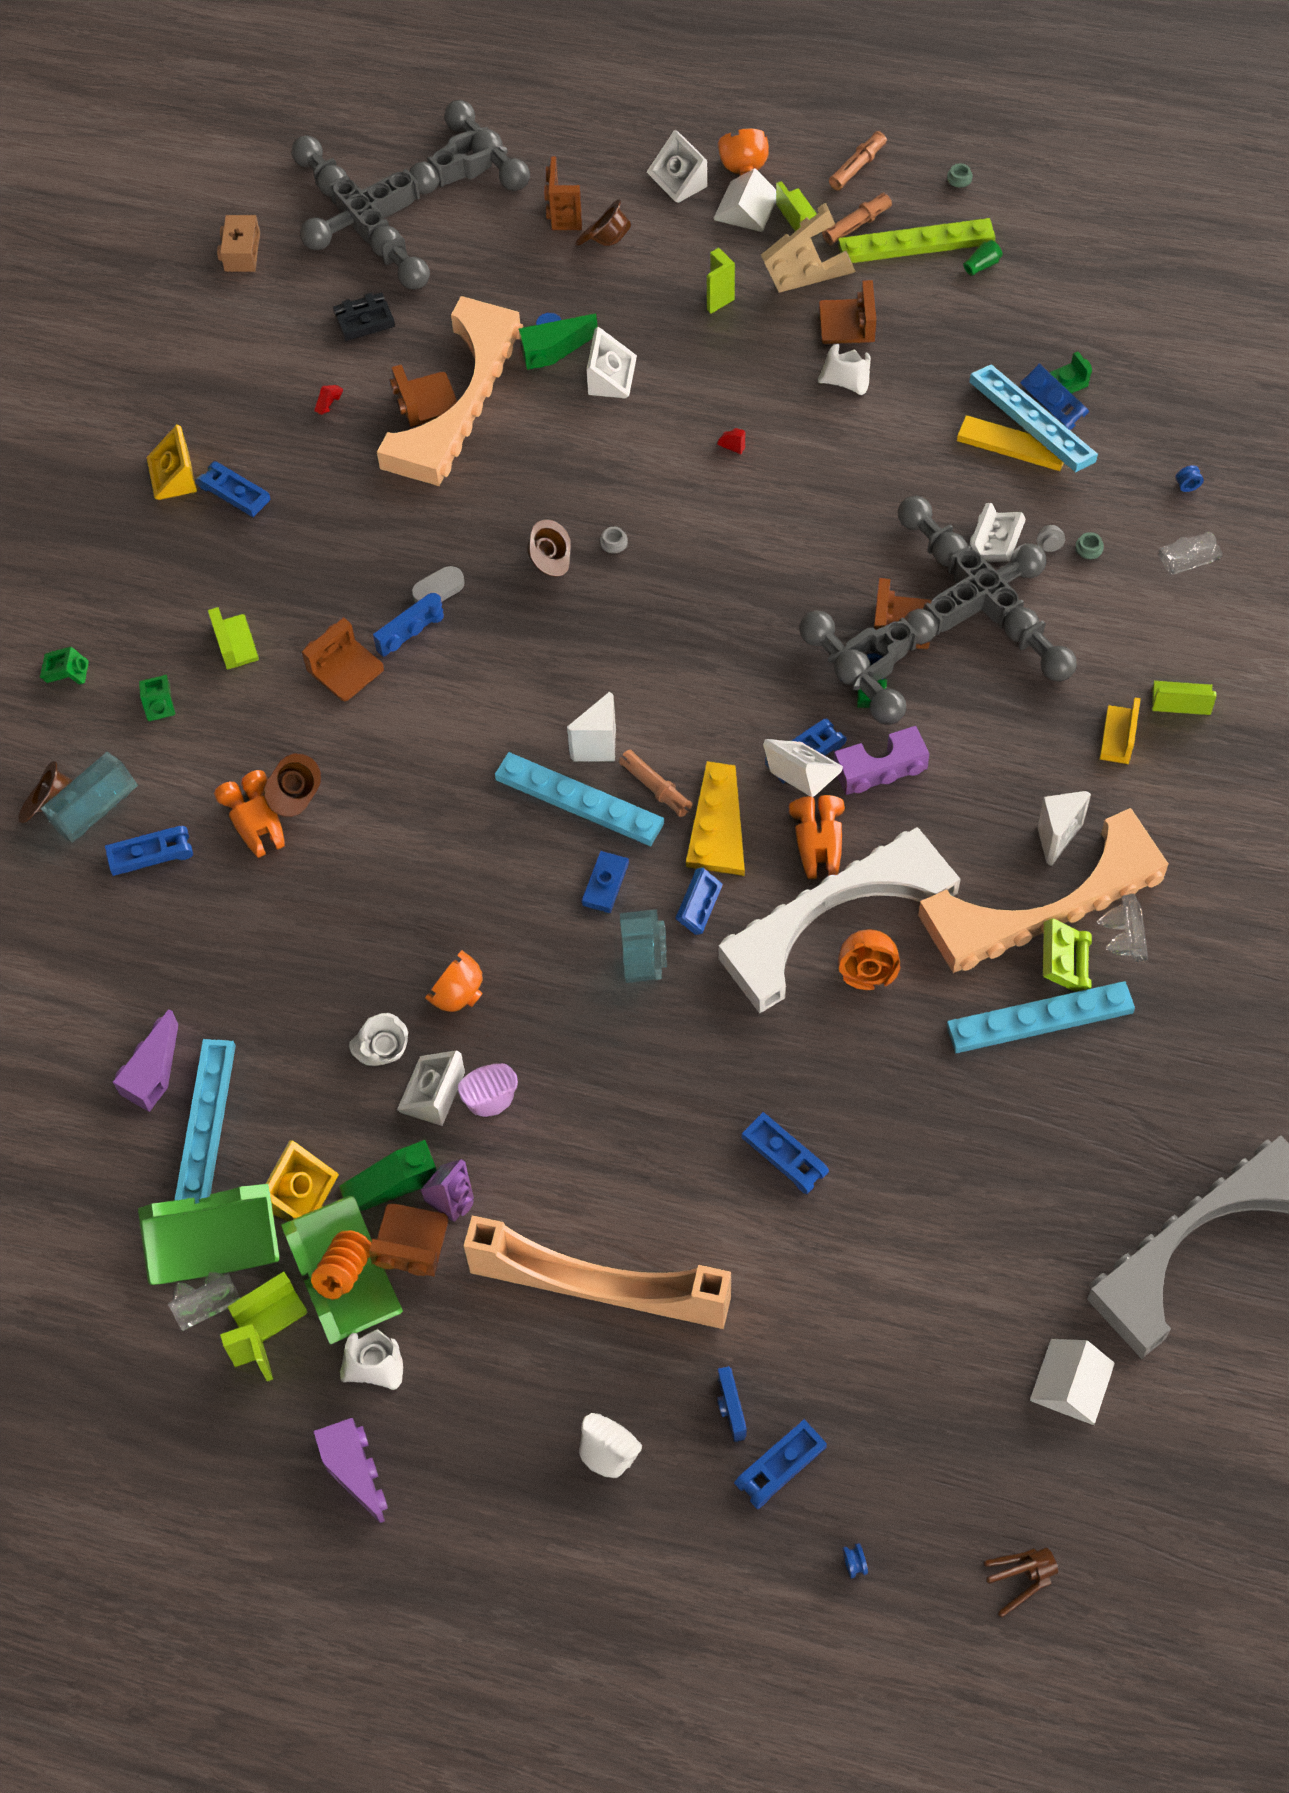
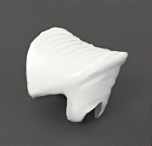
M834 344L827 354L823 369L818 377V383L839 385L840 387L843 386L853 390V392L859 395L865 394L869 385L870 355L866 352L864 360L855 349L838 354L839 344Z
M381 1013L370 1017L358 1034L350 1041L349 1048L351 1054L361 1063L370 1066L394 1062L400 1059L405 1051L408 1042V1030L406 1025L393 1014Z
M378 1329L358 1339L357 1333L349 1335L345 1344L340 1370L341 1381L366 1382L391 1390L397 1389L402 1383L403 1361L397 1341L392 1338L390 1340Z
M591 1413L584 1417L579 1447L582 1461L591 1471L604 1477L618 1478L627 1468L631 1467V1464L642 1449L641 1443L623 1426L601 1414Z

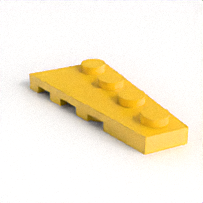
M709 761L706 763L686 858V867L704 868L708 871L745 876L736 765Z

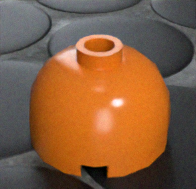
M741 129L738 130L739 135L731 137L730 132L720 138L718 142L719 155L722 164L727 170L741 176L754 168L758 171L765 164L769 155L768 138L767 136L765 137L762 130Z
M860 930L851 934L842 944L838 957L839 972L843 975V980L848 985L862 990H874L875 987L873 985H880L884 983V987L891 984L897 978L900 970V959L896 944L888 935L878 930Z
M463 950L457 955L462 959L460 963L454 960L431 990L436 994L433 996L428 993L424 998L442 1011H459L466 1004L472 1008L483 994L478 990L483 981L482 971L478 963Z

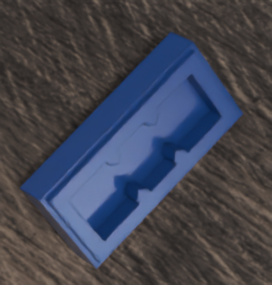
M600 851L582 899V906L611 913L629 865V858Z
M704 868L696 869L675 919L693 934H702L723 884Z
M729 1366L719 1368L718 1382L722 1396L717 1397L721 1417H728L734 1442L745 1440L747 1428L732 1369Z

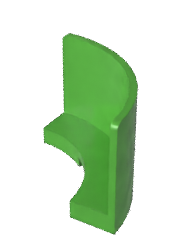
M269 1183L242 1186L210 1194V1197L199 1199L197 1204H195V1198L153 1203L138 1208L147 1278L150 1285L224 1274L279 1261Z
M347 1196L281 1224L301 1275H309L310 1279L305 1280L304 1283L330 1344L403 1312L385 1270L372 1264L370 1257L350 1292L342 1294L338 1299L331 1300L323 1297L312 1285V1273L322 1260L336 1234L351 1230L359 1232L372 1242L353 1196Z

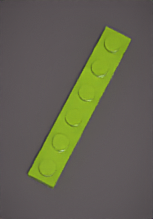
M990 218L843 237L839 238L838 246L840 253L847 251L851 262L857 263L977 247L984 241H995V234Z

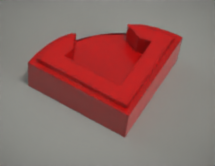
M338 385L322 386L314 411L321 415L329 412L331 409L328 407L334 400L339 401L343 388Z
M734 428L732 431L723 432L717 445L742 454L745 449L746 431Z

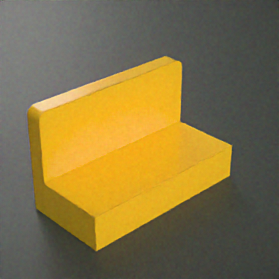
M1134 698L1132 709L1108 705L1100 760L1129 764L1134 747L1141 698Z

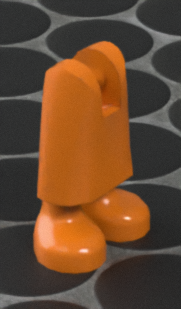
M261 770L252 771L242 778L241 785L250 800L248 802H244L240 787L235 782L223 783L214 792V796L219 804L232 809L229 813L231 822L248 848L258 858L266 855L262 840L259 838L261 835L269 833L270 840L276 850L285 846L279 816L268 807L263 796L268 778L265 772Z
M823 795L818 798V811L821 817V827L817 829L815 822V799L807 796L792 801L788 806L789 814L794 819L801 820V824L795 826V832L807 878L817 879V863H826L828 876H836L839 873L841 861L842 823L835 821V817L840 816L844 812L843 799L831 795Z

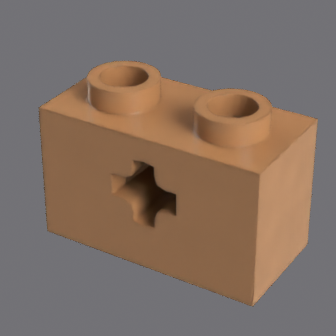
M226 215L225 224L220 227L222 244L217 247L218 260L222 261L225 272H255L260 240V230L256 215Z

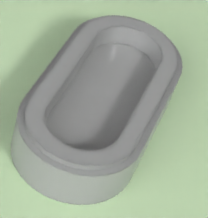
M448 566L417 582L412 589L414 602L417 603L430 593L439 594L441 601H444L460 592L465 583L462 571L457 567Z

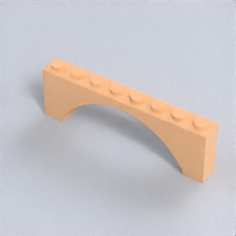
M463 296L460 297L451 314L453 333L459 334L463 338L475 359V369L470 385L458 402L436 419L407 431L398 433L387 432L377 451L381 470L440 486L443 478L447 477L451 471V463L454 457L459 456L465 436L468 437L470 435L475 417L480 416L485 398L491 395L496 377L499 378L501 376L503 363L506 358H510L515 340L520 339L519 328H523V325L520 324V316L517 311Z
M1129 808L1105 819L1101 832L1105 840L1104 850L1097 867L1078 889L1057 902L1029 910H996L960 900L951 896L948 890L920 901L918 916L951 971L955 973L962 969L964 971L970 970L979 961L988 957L991 959L997 958L1008 948L1027 944L1033 937L1044 934V922L1054 918L1062 923L1068 921L1074 923L1090 911L1095 909L1096 911H1101L1119 898H1130L1139 889L1146 886L1154 887L1161 883L1164 879L1168 862L1133 810Z
M472 1215L463 1245L470 1273L724 1329L731 1300V1272L702 1265H698V1268L668 1273L635 1272L604 1267L571 1258L545 1248L505 1226L504 1222Z

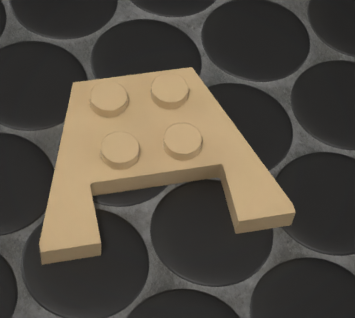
M826 203L817 208L819 213L809 220L806 217L799 223L801 227L791 236L785 234L761 254L779 293L856 272L847 251L821 263L811 237L835 225Z

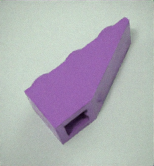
M169 1009L163 1017H159L155 1021L152 1032L145 1041H141L136 1046L132 1058L126 1065L119 1068L113 1081L119 1095L148 1112L151 1111L161 1098L169 1084L179 1025L173 1011Z
M462 1159L441 1165L421 1189L424 1201L440 1213L446 1214L453 1222L460 1215H466L474 1202L466 1164Z
M353 1418L315 1430L314 1435L327 1472L380 1523L385 1522L382 1511L388 1509L382 1489L376 1491L373 1479L378 1477L373 1458L366 1459L363 1447L369 1446L363 1426L357 1428Z

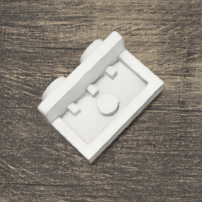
M986 503L982 514L979 515L975 532L970 538L972 550L978 552L987 562H1010L1026 520L1023 513H997L992 503Z

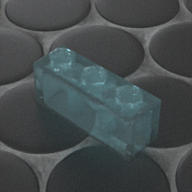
M106 752L46 803L41 810L56 831L73 843L77 838L84 835L100 818H103L116 804L126 798L138 784L124 764Z
M657 909L619 913L626 983L662 979V968L667 967L666 932L664 920L658 921Z

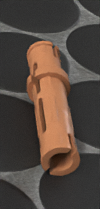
M876 131L865 143H861L856 148V152L829 178L831 187L840 191L866 163H870L875 158V154L886 144L887 139L885 135Z
M883 192L868 203L863 202L860 204L856 211L822 232L826 243L833 245L839 241V238L845 237L861 225L874 221L878 214L892 206L890 197Z
M627 750L623 753L627 760L620 757L619 764L624 766L649 788L659 802L666 803L679 817H683L689 812L684 807L686 806L688 809H691L692 802L676 790L675 784L664 780L640 759L634 751Z

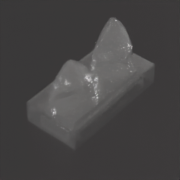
M1208 531L1188 539L1182 536L1175 543L1161 547L1158 553L1170 575L1220 560L1223 554L1216 542L1215 535Z
M1134 893L1122 896L1123 904L1107 911L1097 922L1111 929H1126L1125 932L1114 937L1107 945V949L1110 952L1121 956L1132 955L1136 963L1147 961L1148 954L1141 905Z
M209 1272L204 1285L196 1290L188 1284L178 1282L173 1292L172 1301L168 1304L181 1330L184 1331L228 1309L227 1307L239 1300L240 1296L229 1274L223 1275L217 1272Z

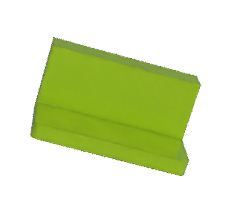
M782 181L776 183V205L796 232L801 227L799 224L806 217L810 220L817 213L799 188L789 192Z
M720 248L710 252V273L707 275V311L710 313L735 300V263Z
M219 607L208 610L226 669L258 661L259 657L245 615L241 614L223 620Z
M1154 681L1152 687V711L1211 715L1216 700V691H1212V685Z
M285 1272L280 1273L227 1307L239 1328L253 1323L262 1342L307 1314V1309L295 1292Z
M253 1323L220 1334L223 1347L235 1367L256 1360L266 1381L273 1380L264 1344Z

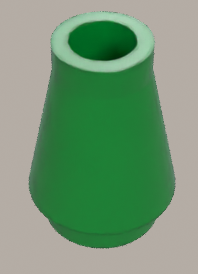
M984 241L972 256L963 263V267L970 276H973L999 263V259L1003 256L1002 250L995 241Z

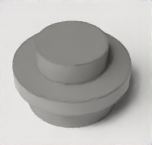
M1055 525L1043 527L1037 536L1038 546L1047 552L1056 551L1065 543L1064 532Z
M619 527L607 528L600 537V545L608 553H619L628 544L627 535Z

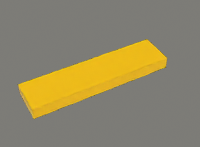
M966 415L957 436L958 442L1053 470L1061 471L1064 464L1063 461L1031 434Z

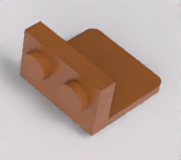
M402 364L391 367L393 378L389 379L393 395L398 394L397 404L401 415H406L410 427L436 419L458 402L445 372H438L408 381Z
M344 617L336 624L329 626L324 634L315 641L308 643L302 651L307 672L341 701L351 699L384 671L383 663L355 640L352 624Z
M394 1203L388 1204L385 1208L378 1238L372 1239L369 1250L371 1263L383 1269H398L408 1271L417 1276L428 1275L435 1277L448 1226V1216L439 1212Z

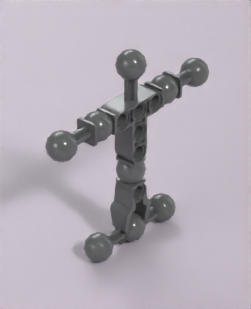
M464 100L452 101L446 107L444 114L445 122L450 129L464 133L451 137L448 145L435 152L432 157H427L428 162H418L409 171L404 169L403 172H396L363 190L354 181L350 180L346 171L337 166L333 158L327 161L322 158L323 148L319 140L309 135L300 136L292 145L291 155L295 163L301 167L313 169L316 186L319 187L321 193L331 197L332 203L336 204L340 214L326 221L318 217L306 220L302 224L300 238L309 249L315 251L322 250L330 244L333 233L351 225L364 241L369 243L373 252L383 258L385 265L394 262L398 266L397 276L401 285L411 290L421 289L428 283L430 269L427 263L419 257H409L407 255L405 239L398 230L389 226L388 221L384 218L411 205L415 199H420V194L432 193L438 185L443 187L444 184H451L465 177L468 179L477 177L490 168L492 163L499 169V180L502 186L511 191L522 190L528 185L530 170L522 160L517 158L510 159L506 155L508 149L503 147L499 134L488 129V127L481 128L475 122V111L472 105ZM472 150L474 154L467 156L466 153Z
M916 495L907 497L901 502L897 510L898 519L901 525L907 529L920 530L929 539L927 552L929 554L933 553L935 560L939 564L949 567L948 573L950 575L953 574L957 584L935 596L930 604L928 602L925 603L923 609L912 610L904 618H900L899 621L892 622L878 630L874 628L865 629L849 640L846 647L834 635L835 623L832 617L824 611L815 610L807 613L799 625L803 640L809 645L822 646L829 653L828 662L834 664L838 679L844 684L853 685V690L861 689L871 700L870 711L873 718L879 723L886 725L898 723L903 718L907 710L906 701L900 692L895 689H883L877 681L890 675L894 664L908 653V650L913 651L916 648V644L922 645L930 642L935 635L937 636L940 632L951 629L981 610L992 621L998 623L1001 629L1004 628L1005 633L1010 639L1020 642V650H1024L1029 646L1034 649L1041 657L1040 662L1043 674L1050 680L1058 682L1067 680L1075 673L1077 668V660L1073 651L1065 646H1053L1043 635L1046 623L1044 621L1039 622V618L1033 610L1023 607L1024 601L1018 599V594L1008 584L1019 576L1029 579L1039 576L1047 564L1046 554L1043 549L1032 543L1020 545L1013 552L1011 562L995 571L978 552L972 550L970 545L967 546L965 539L961 535L953 532L951 524L941 529L932 519V506L929 501ZM870 650L883 656V658L870 666V661L863 652Z

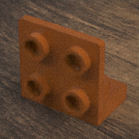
M551 156L550 166H546V182H549V185L544 187L545 201L550 202V204H546V219L551 220L552 230H582L580 185H558L556 156Z
M873 280L862 281V291L857 292V299L821 300L819 302L823 344L875 342L876 310Z
M879 578L874 629L878 630L892 622L899 621L900 618H904L910 611L923 609L924 604L927 602L930 604L932 600L895 596V591L890 590L891 579ZM930 642L922 645L916 644V648L929 649Z

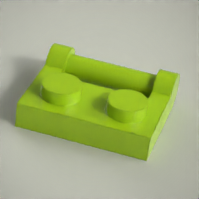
M1054 918L1045 921L1043 977L1074 992L1091 989L1092 981L1088 978L1089 946L1092 944V934L1087 931H1078ZM1074 945L1076 946V976L1074 975Z

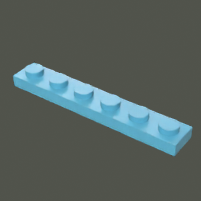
M993 365L971 373L969 382L1074 472L1096 463L1098 454Z
M508 752L495 773L496 781L650 847L664 825V818L510 752Z
M1126 981L950 1020L947 1021V1030L956 1054L1133 1014L1135 1006Z
M203 1039L175 1200L195 1198V1204H197L199 1199L210 1197L236 1047L234 1041Z

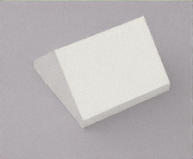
M674 130L647 170V173L675 202L679 203L707 187V160L678 131Z
M754 168L730 182L714 216V220L763 232L776 203V189Z
M599 327L594 330L587 365L588 395L627 398L630 393L637 355Z
M608 692L567 726L570 758L574 762L615 761L616 724L614 696L612 693Z
M765 739L763 746L770 772L812 798L840 774L843 766L802 742Z
M1082 791L1044 797L1037 828L1047 864L1051 866L1054 864L1082 827L1091 796L1089 792Z
M456 1050L420 1056L397 1111L443 1126L457 1093L458 1084L465 1074L461 1053Z
M1051 1339L1030 1401L1094 1425L1115 1363L1087 1340Z

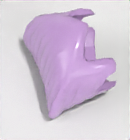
M503 1063L479 1067L471 1071L459 1082L458 1092L460 1098L475 1115L483 1117L498 1115L509 1107L513 1100L518 1083L517 1075L511 1067Z

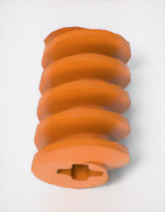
M351 1230L336 1234L322 1260L312 1273V1285L320 1295L334 1300L338 1299L342 1294L350 1292L370 1257L371 1242L366 1236Z

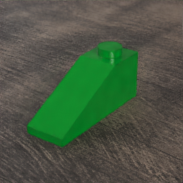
M596 313L519 328L520 346L526 369L553 365L593 339L594 330L598 327Z
M426 1140L394 1151L339 1187L343 1198L347 1196L355 1198L361 1212L422 1189L437 1169Z

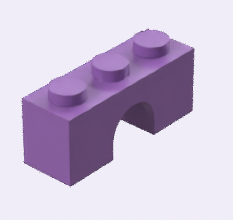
M913 726L889 734L887 746L889 755L883 758H874L868 755L862 743L835 751L834 762L843 766L841 773L837 777L845 794L862 793L870 787L879 784H890L898 778L907 775H918L928 768L929 752L917 727Z

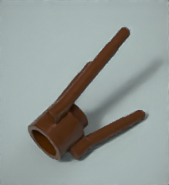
M1047 1547L1039 1551L1033 1548L1024 1553L984 1561L985 1567L1022 1561L1021 1565L988 1576L986 1578L987 1583L1000 1581L1025 1572L1030 1581L1036 1580L1033 1585L998 1612L999 1617H1004L1041 1588L1051 1585L1050 1577L1058 1574V1566L1052 1552Z

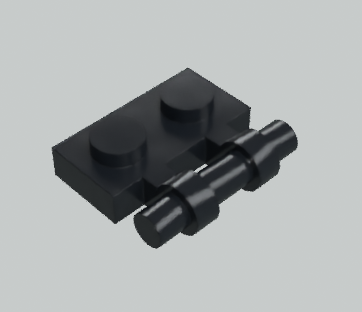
M382 292L374 295L372 293L364 294V298L353 301L347 299L341 301L342 304L332 307L345 341L395 327L394 318Z

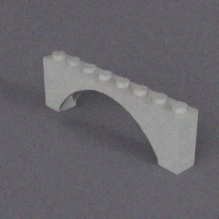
M1279 1136L1273 1142L1269 1139L1263 1142L1255 1150V1157L1250 1161L1246 1158L1242 1159L1232 1169L1234 1174L1226 1180L1223 1177L1216 1180L1209 1187L1210 1193L1203 1199L1200 1196L1195 1197L1185 1207L1187 1212L1178 1218L1174 1215L1162 1225L1163 1231L1156 1237L1152 1234L1147 1236L1138 1245L1139 1251L1132 1256L1128 1253L1122 1256L1114 1264L1115 1270L1108 1276L1105 1273L1100 1274L1089 1285L1092 1289L1087 1300L1141 1359L1166 1340L1171 1330L1165 1322L1163 1285L1169 1259L1183 1239L1202 1224L1234 1212L1268 1210L1289 1214V1143L1282 1136Z

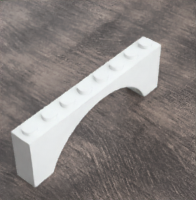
M918 827L910 832L904 831L885 847L879 846L875 848L863 860L853 861L844 871L836 876L830 875L826 877L819 886L811 891L809 889L804 890L789 904L779 905L770 915L762 920L756 919L752 921L745 930L737 935L731 934L724 938L719 945V960L757 1011L761 1013L785 999L786 984L784 970L789 952L802 931L822 913L841 903L861 897L897 896L920 902L944 890H948L951 896H955L958 894L960 878Z

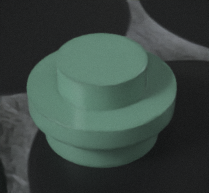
M962 163L953 165L947 174L949 184L958 188L968 186L973 178L969 166Z
M1088 532L1078 538L1075 549L1079 556L1085 559H1095L1102 554L1104 544L1098 534Z

